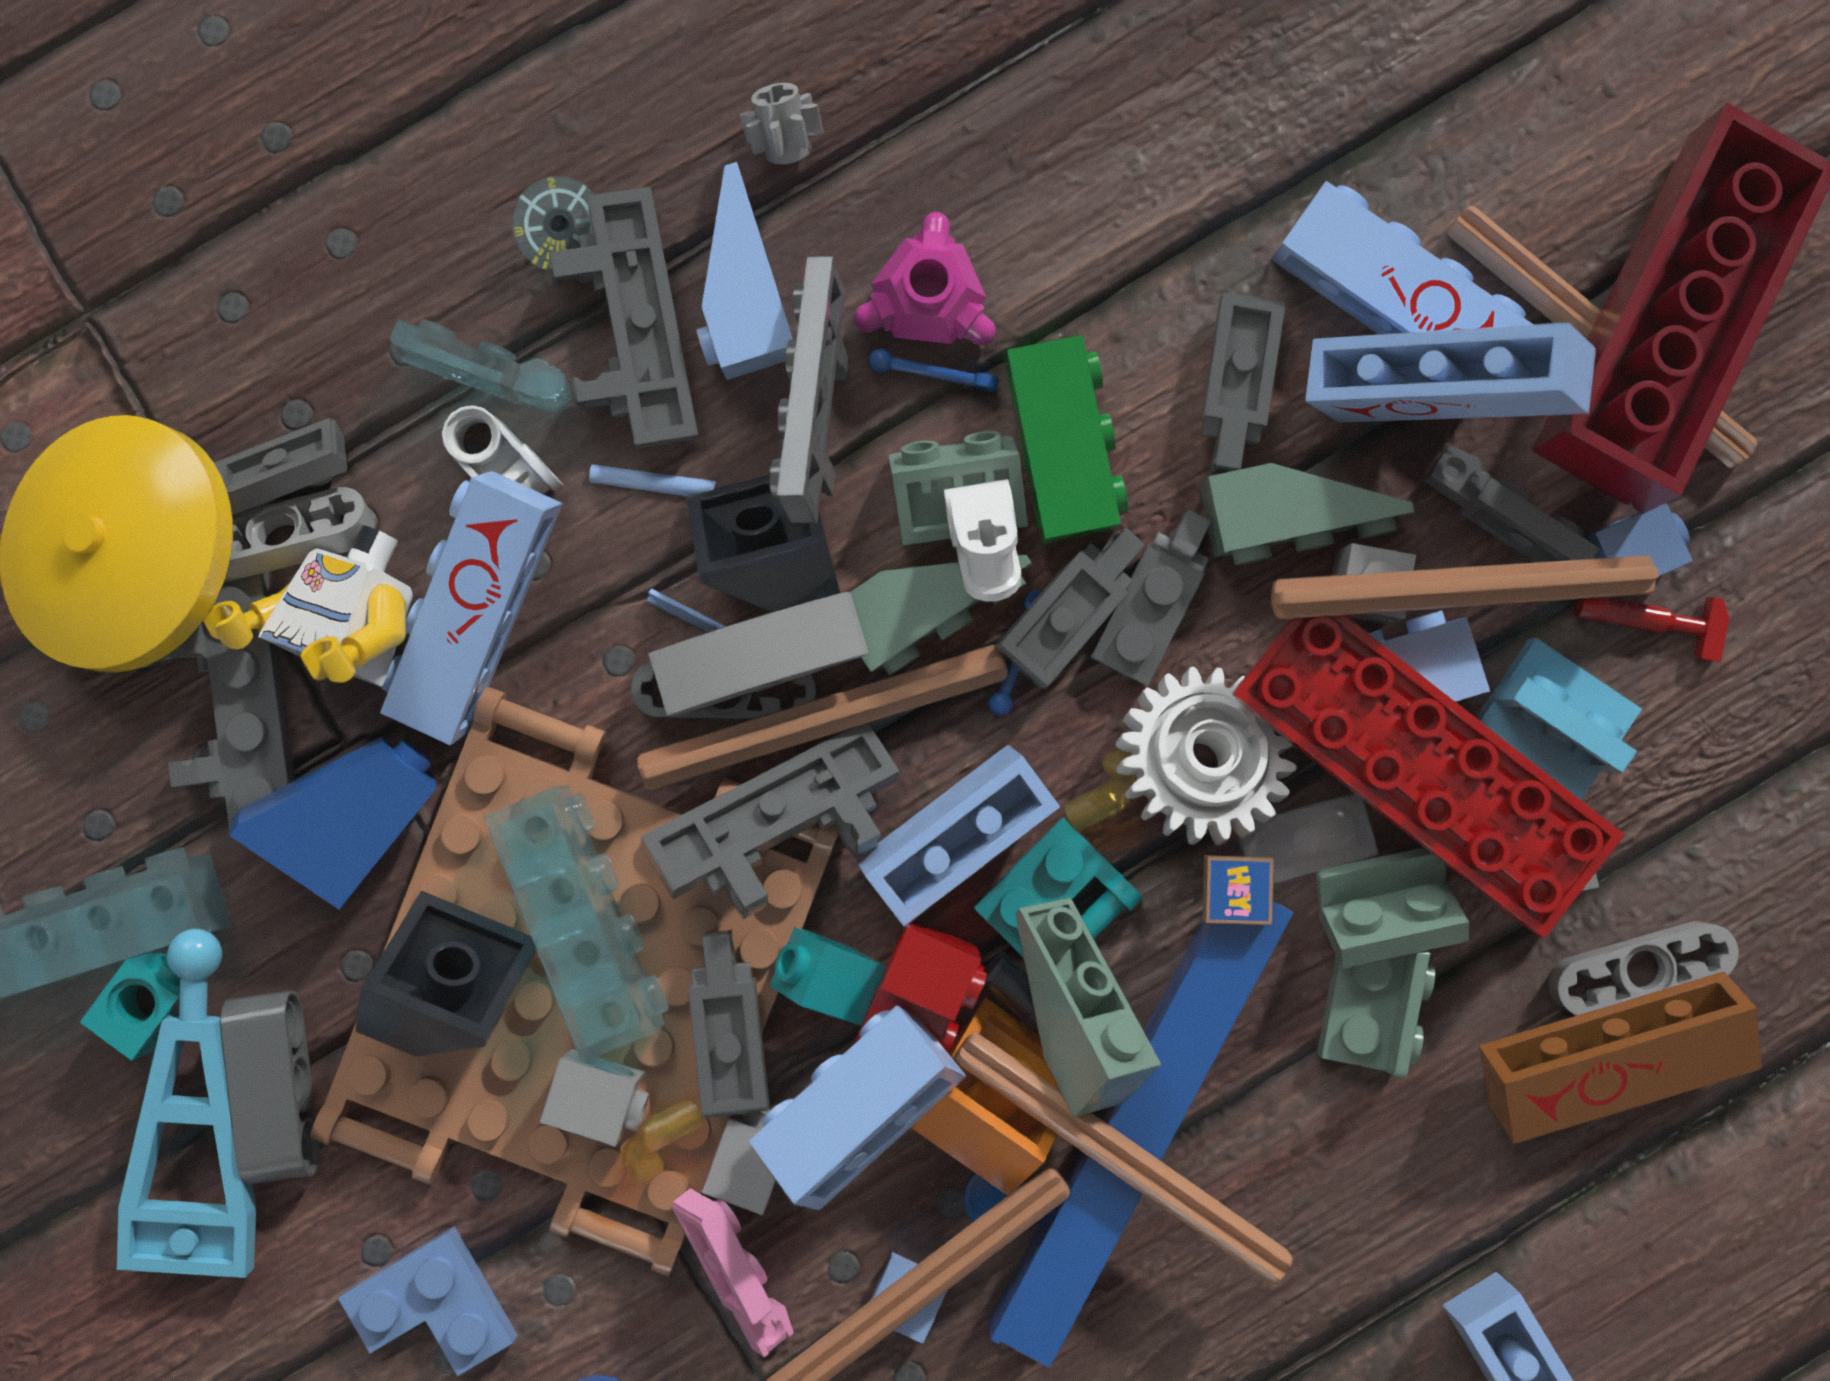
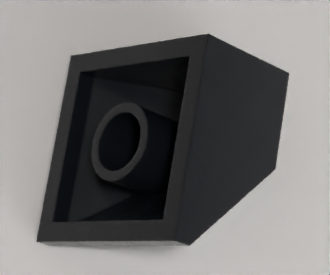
M770 474L686 496L698 574L702 584L771 612L841 593L820 509L817 523H791L779 498H773Z
M421 891L361 987L355 1032L415 1057L485 1047L536 954L541 940Z

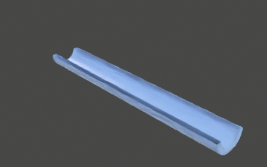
M594 464L591 465L589 473L590 483L682 496L714 490L716 481Z
M653 589L648 593L650 595L647 599L648 603L708 633L727 627Z

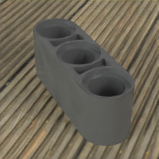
M285 991L227 999L221 1011V1035L236 1163L241 1180L245 1184L313 1176L317 1171L319 1162V1142L310 1139L316 1116L304 1015L299 996L295 991Z

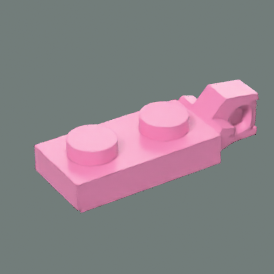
M690 1188L673 1201L674 1205L671 1207L723 1306L733 1312L750 1347L765 1357L769 1354V1351L794 1333L786 1307L775 1299L767 1297L762 1287L768 1281L766 1273L757 1259L749 1251L743 1250L737 1239L736 1234L741 1231V1226L731 1208L720 1199L712 1201Z

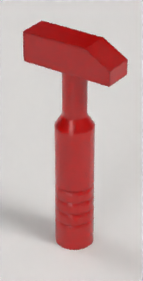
M1608 597L1577 599L1575 604V616L1577 618L1660 633L1675 630L1698 634L1694 658L1721 662L1730 619L1724 599L1706 597L1702 619L1676 615L1669 608Z

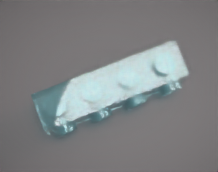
M569 785L556 786L485 815L484 819L582 1063L656 1033L665 1024L661 1013L668 1011L667 1000L657 977L654 974L648 977L645 976L637 956V952L644 950L639 929L630 914L621 916L612 892L620 888L618 878L609 857L605 853L598 856L588 834V831L595 829V822L584 796L581 793L573 795Z
M178 848L145 858L148 870L126 877L123 867L96 873L83 878L86 890L65 896L62 886L39 891L22 897L25 909L4 915L0 905V1000L112 965L128 958L169 947L172 940L178 934L189 929H201L208 933H213L232 927L211 855L187 858L185 849Z

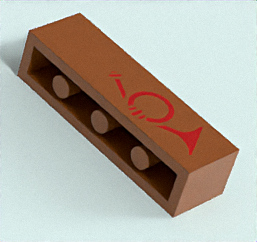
M1724 971L1479 1045L1488 1105L1513 1144L1762 1069L1757 1007Z

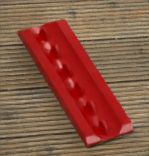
M1346 615L1291 618L1232 692V695L1249 711L1520 924L1541 938H1545L1625 836L1624 833Z

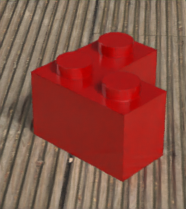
M916 919L903 926L862 1026L859 1027L856 1041L861 1039L860 1031L871 1018L880 1012L891 1011L896 1006H899L918 1016L947 1053H949L959 1029V1025L950 1021V1019L955 1021L961 1006L970 1010L973 1009L987 976V973L983 972L985 966L979 964L981 957L978 947Z

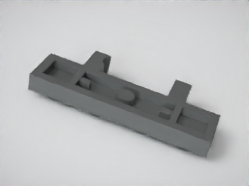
M651 187L588 195V209L593 232L578 236L580 248L549 252V265L554 287H558L562 280L576 279L582 284L593 281L595 294L605 293L616 357L608 358L610 372L601 373L597 380L583 382L579 378L573 377L572 386L577 409L610 406L612 418L628 416L634 449L695 440L698 437V431Z
M807 257L804 282L796 283L793 294L794 315L799 325L797 340H789L786 348V371L788 378L791 379L789 398L781 399L778 409V428L781 438H784L782 457L773 459L770 470L773 498H779L791 523H817L821 493H825L826 496H833L836 472L826 453L834 382L847 380L849 357L840 337L845 288L833 257Z
M265 572L223 583L213 605L223 601H233L240 606L243 614L248 612V605L250 603L271 596L268 573ZM202 621L185 642L158 661L172 662L175 658H197L198 671L209 672L218 740L208 741L210 755L208 757L168 762L171 787L208 784L210 798L225 797L230 831L232 818L241 808L295 781L278 646L258 637L260 634L258 630H252L253 638L247 646L236 650L224 646L220 639L213 638Z
M869 723L848 729L642 835L641 846L672 899L705 883L712 895L725 889L727 896L744 920L766 908L768 903V894L753 871V868L761 864L762 858L760 853L817 823L822 831L835 825L840 838L855 859L877 848V841L881 837V833L868 814L876 809V803L872 794L896 782L900 771Z

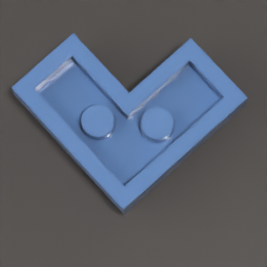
M455 1226L347 1289L338 1297L369 1353L426 1321L457 1376L513 1344L518 1337Z

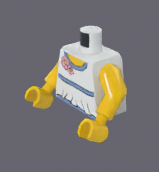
M362 525L347 557L316 548L308 553L292 581L280 592L250 603L248 605V612L244 614L236 602H219L212 606L203 622L213 638L220 639L224 646L236 650L247 646L253 638L252 630H258L260 632L258 637L301 657L315 680H324L328 676L329 680L333 682H346L355 677L382 687L396 646L400 645L405 639L406 615L413 594L411 587L384 573L398 541L379 530Z

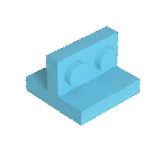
M1538 638L1528 639L1476 718L1582 800L1600 772L1623 773L1637 751L1623 742L1622 739L1642 709Z

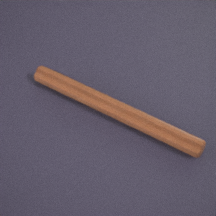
M1469 206L1464 209L1450 225L1447 231L1449 237L1553 323H1570L1587 339L1601 310L1475 206ZM1722 411L1704 448L1727 467L1733 468L1745 462L1754 452L1758 443L1756 438Z
M1641 555L1279 579L1272 586L1271 605L1276 617L1291 619L1643 595L1655 590L1659 572L1658 567L1654 566L1651 557Z
M995 645L983 647L641 753L637 757L639 772L647 790H656L1002 682L1008 677L1007 664L1004 656L994 648Z
M972 1032L963 1041L955 1056L959 1066L1270 1284L1279 1283L1285 1276L1293 1261L1291 1254L1286 1248L1093 1113L1074 1117L1059 1089L979 1033Z
M1046 1166L766 1381H829L1068 1199L1070 1188L1066 1180L1053 1166Z

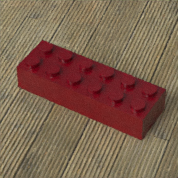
M1728 102L1689 134L1587 338L1596 348L1589 414L1549 415L1531 451L1642 514L1680 497L1830 187V161Z

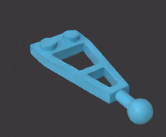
M189 929L181 932L172 940L168 947V965L172 972L180 978L179 1014H171L163 1019L158 1035L118 1207L117 1270L246 1278L254 1269L256 1203L253 1185L245 1184L241 1180L236 1163L221 1035V1017L207 1016L208 977L218 969L221 963L222 948L218 939L206 930ZM184 1041L200 1043L208 1097L172 1095ZM165 1122L213 1125L226 1204L148 1199Z

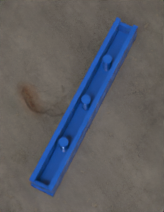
M1272 901V925L1206 923L1202 921L1144 1029V1033L1162 1065L1125 1103L1101 1109L1098 1115L1101 1120L1161 1161L1294 912ZM1079 1150L1064 1178L1070 1188L1068 1199L1043 1217L988 1320L990 1340L998 1344L1003 1342L1048 1368L1051 1367L1143 1195L1081 1150Z

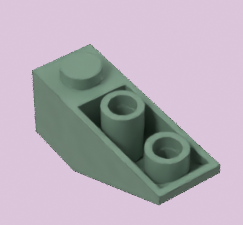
M1273 463L1208 476L1199 485L1206 518L1211 520L1208 529L1214 556L1219 558L1233 555L1235 565L1271 558L1272 552L1270 547L1295 542L1297 552L1335 544L1333 533L1355 528L1357 529L1359 539L1397 531L1395 520L1414 512L1412 502Z
M1027 555L1018 556L1021 573L1027 570L1031 564ZM959 562L880 571L852 590L850 593L869 654L861 658L872 674L883 667L888 675L891 676L921 655L915 645L936 631L941 640H944L970 623L973 617L968 609L981 600L969 595L964 588ZM1021 576V585L1019 586L1018 589H1020L1022 586H1024V585L1026 584V582H1025V580L1022 578V576ZM1002 600L993 601V603L996 605L997 603L1001 602Z
M1071 897L1019 908L1015 915L1044 1060L1073 1116L1078 1117L1125 1103L1162 1065Z

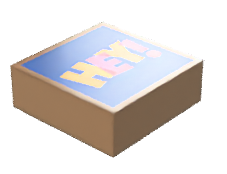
M1204 856L1203 921L1206 923L1272 925L1273 858Z

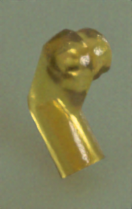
M1118 749L1105 756L1102 766L1109 774L1110 779L1103 785L1065 803L1066 814L1077 831H1082L1120 812L1126 807L1131 798L1127 799L1125 793L1138 779L1135 775L1117 773L1116 767L1124 759L1132 756V753Z
M688 1097L647 1118L621 1149L622 1166H628L630 1177L634 1182L643 1183L662 1173L664 1162L659 1157L657 1151L705 1125L701 1112L692 1097Z

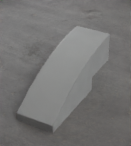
M843 592L727 626L648 654L666 714L674 715L690 713L743 694L756 693L869 654L851 593Z

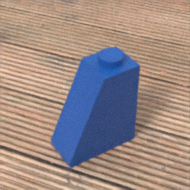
M381 736L241 808L232 818L229 836L337 909H340L437 789L434 773L429 770L433 762L425 753L411 743L401 740L396 746Z

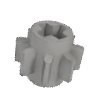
M776 83L759 89L751 98L754 111L740 114L746 141L751 144L753 154L765 152L767 161L773 164H789L805 158L812 150L809 137L823 134L818 105L813 104L810 93L800 95L798 87L791 83Z

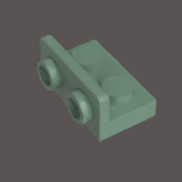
M981 431L966 436L964 443L939 446L935 441H917L904 445L901 448V452L889 455L903 546L951 538L944 499L945 489L1008 479L1011 488L1017 528L1028 526L1020 454L1012 436H1002L997 431Z
M1424 847L1321 869L1316 874L1319 919L1342 969L1469 941V921L1446 881V865Z
M1426 950L1342 969L1335 955L1317 1055L1323 1059L1384 1070L1392 1076L1406 1078L1409 1064H1416L1418 1062L1423 1046V1029L1417 1025L1421 1001L1429 1000L1435 982V966L1429 962L1430 951Z

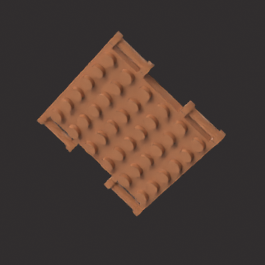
M488 686L484 689L477 702L473 723L385 949L421 891L541 940L539 948L485 1047L415 1057L355 1032V1024L326 1101L313 1124L310 1139L328 1146L336 1141L413 1171V1179L429 1185L433 1183L440 1170L451 1139L567 1184L549 1231L568 1238L570 1232L650 1262L653 1264L652 1271L669 1277L686 1235L671 1206L674 1205L673 1201L690 1188L700 1194L702 1193L730 1115L703 1118L688 988L692 984L691 969L706 967L702 937L706 935V932L732 930L736 963L751 962L752 977H756L761 1032L763 1033L778 991L769 986L775 973L777 956L788 943L794 926L803 929L839 832L835 825L822 831L817 823L792 836L813 844L808 861L774 848L760 853L762 858L761 864L753 868V871L768 894V903L766 908L744 920L727 896L725 889L712 895L705 883L672 899L641 846V836L683 814L591 779L605 743L606 731L591 725H587L584 730L507 701L506 693ZM497 725H502L575 753L570 770L491 741ZM724 777L715 798L742 783ZM570 1049L645 1072L639 1090L649 1093V1099L637 1132L627 1129L625 1135L616 1146L540 1123L559 1060ZM351 1101L429 1130L430 1133L424 1147L345 1117ZM590 1192L668 1222L669 1224L663 1239L581 1208L586 1193Z

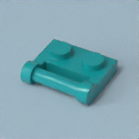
M1060 817L973 905V908L1024 958L1015 915L1019 908L1070 897L1073 899L1095 876L1107 890L1081 916L1092 938L1095 939L1125 908L1132 911L1144 897L1063 817Z

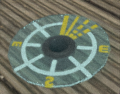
M550 176L532 183L519 196L513 211V235L519 250L532 264L551 272L549 252L580 248L578 236L593 232L588 209V195L594 194L586 185L570 177Z

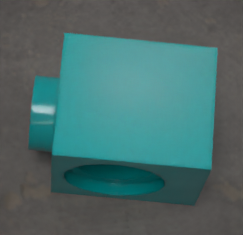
M794 926L788 943L777 956L775 973L769 986L800 1006L862 1026L886 965L853 947Z
M150 952L126 959L80 1021L82 1025L131 1061L155 1052L162 1020L171 1014H179L180 978L170 969L167 955L164 953H156L154 955ZM141 985L148 988L154 996L155 1007L151 1016L145 1014L137 1004V991Z

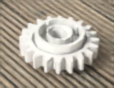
M1190 667L1182 676L1181 686L1168 673L1158 683L1159 693L1146 688L1137 700L1142 710L1131 708L1124 716L1122 721L1135 732L1122 733L1116 741V747L1133 755L1124 759L1116 767L1117 773L1135 775L1138 780L1127 790L1125 796L1127 799L1138 798L1142 795L1147 796L1149 803L1145 806L1141 818L1147 820L1159 812L1165 814L1164 835L1169 836L1181 824H1185L1187 826V839L1189 844L1192 845L1202 839L1207 828L1216 845H1221L1230 838L1231 827L1237 835L1244 838L1255 830L1253 819L1265 823L1276 814L1269 801L1280 802L1288 796L1289 789L1277 779L1288 777L1296 771V765L1288 760L1279 758L1278 755L1287 751L1293 744L1283 736H1276L1273 732L1274 729L1244 707L1232 695V692L1245 676L1239 678L1231 688H1227L1224 685L1222 668L1217 667L1210 674L1205 684L1202 682L1201 676L1195 667ZM1201 743L1209 746L1217 756V768H1208L1200 764L1194 756L1193 744Z

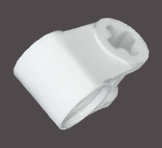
M473 405L461 407L452 412L445 421L442 431L443 443L449 454L471 477L494 471L541 494H545L549 489L557 492L563 486L556 475L525 443L522 444L502 421L484 408ZM474 424H488L492 434L489 446L479 454H468L463 443L465 432Z
M1008 479L945 489L944 499L952 546L956 547L964 588L969 595L982 601H999L1008 598L1021 585V568L1016 550L1017 525Z

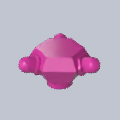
M940 212L928 214L922 222L921 232L914 234V239L905 238L871 283L874 293L869 294L872 300L859 306L854 313V323L859 330L869 333L884 327L886 332L891 330L894 338L952 344L956 338L962 340L964 336L977 345H987L994 339L996 335L995 324L982 313L985 309L982 303L986 299V295L964 245L955 244V238L949 235L950 222L944 214Z

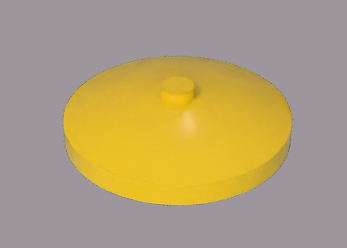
M121 415L98 418L86 422L59 437L34 461L18 485L10 502L1 534L0 577L3 593L9 611L24 636L37 649L58 662L99 672H122L144 667L168 655L185 642L202 623L215 603L229 566L233 540V519L230 500L221 474L211 458L195 441L175 429L143 417Z

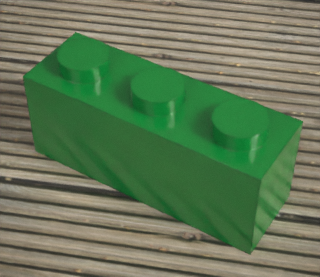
M1083 335L1008 349L1004 364L1041 545L1115 531L1121 525L1119 514L1128 513V500L1122 476H1111L1107 452L1115 451L1116 443L1109 413L1099 415L1094 390L1103 389V378L1097 352L1086 353Z

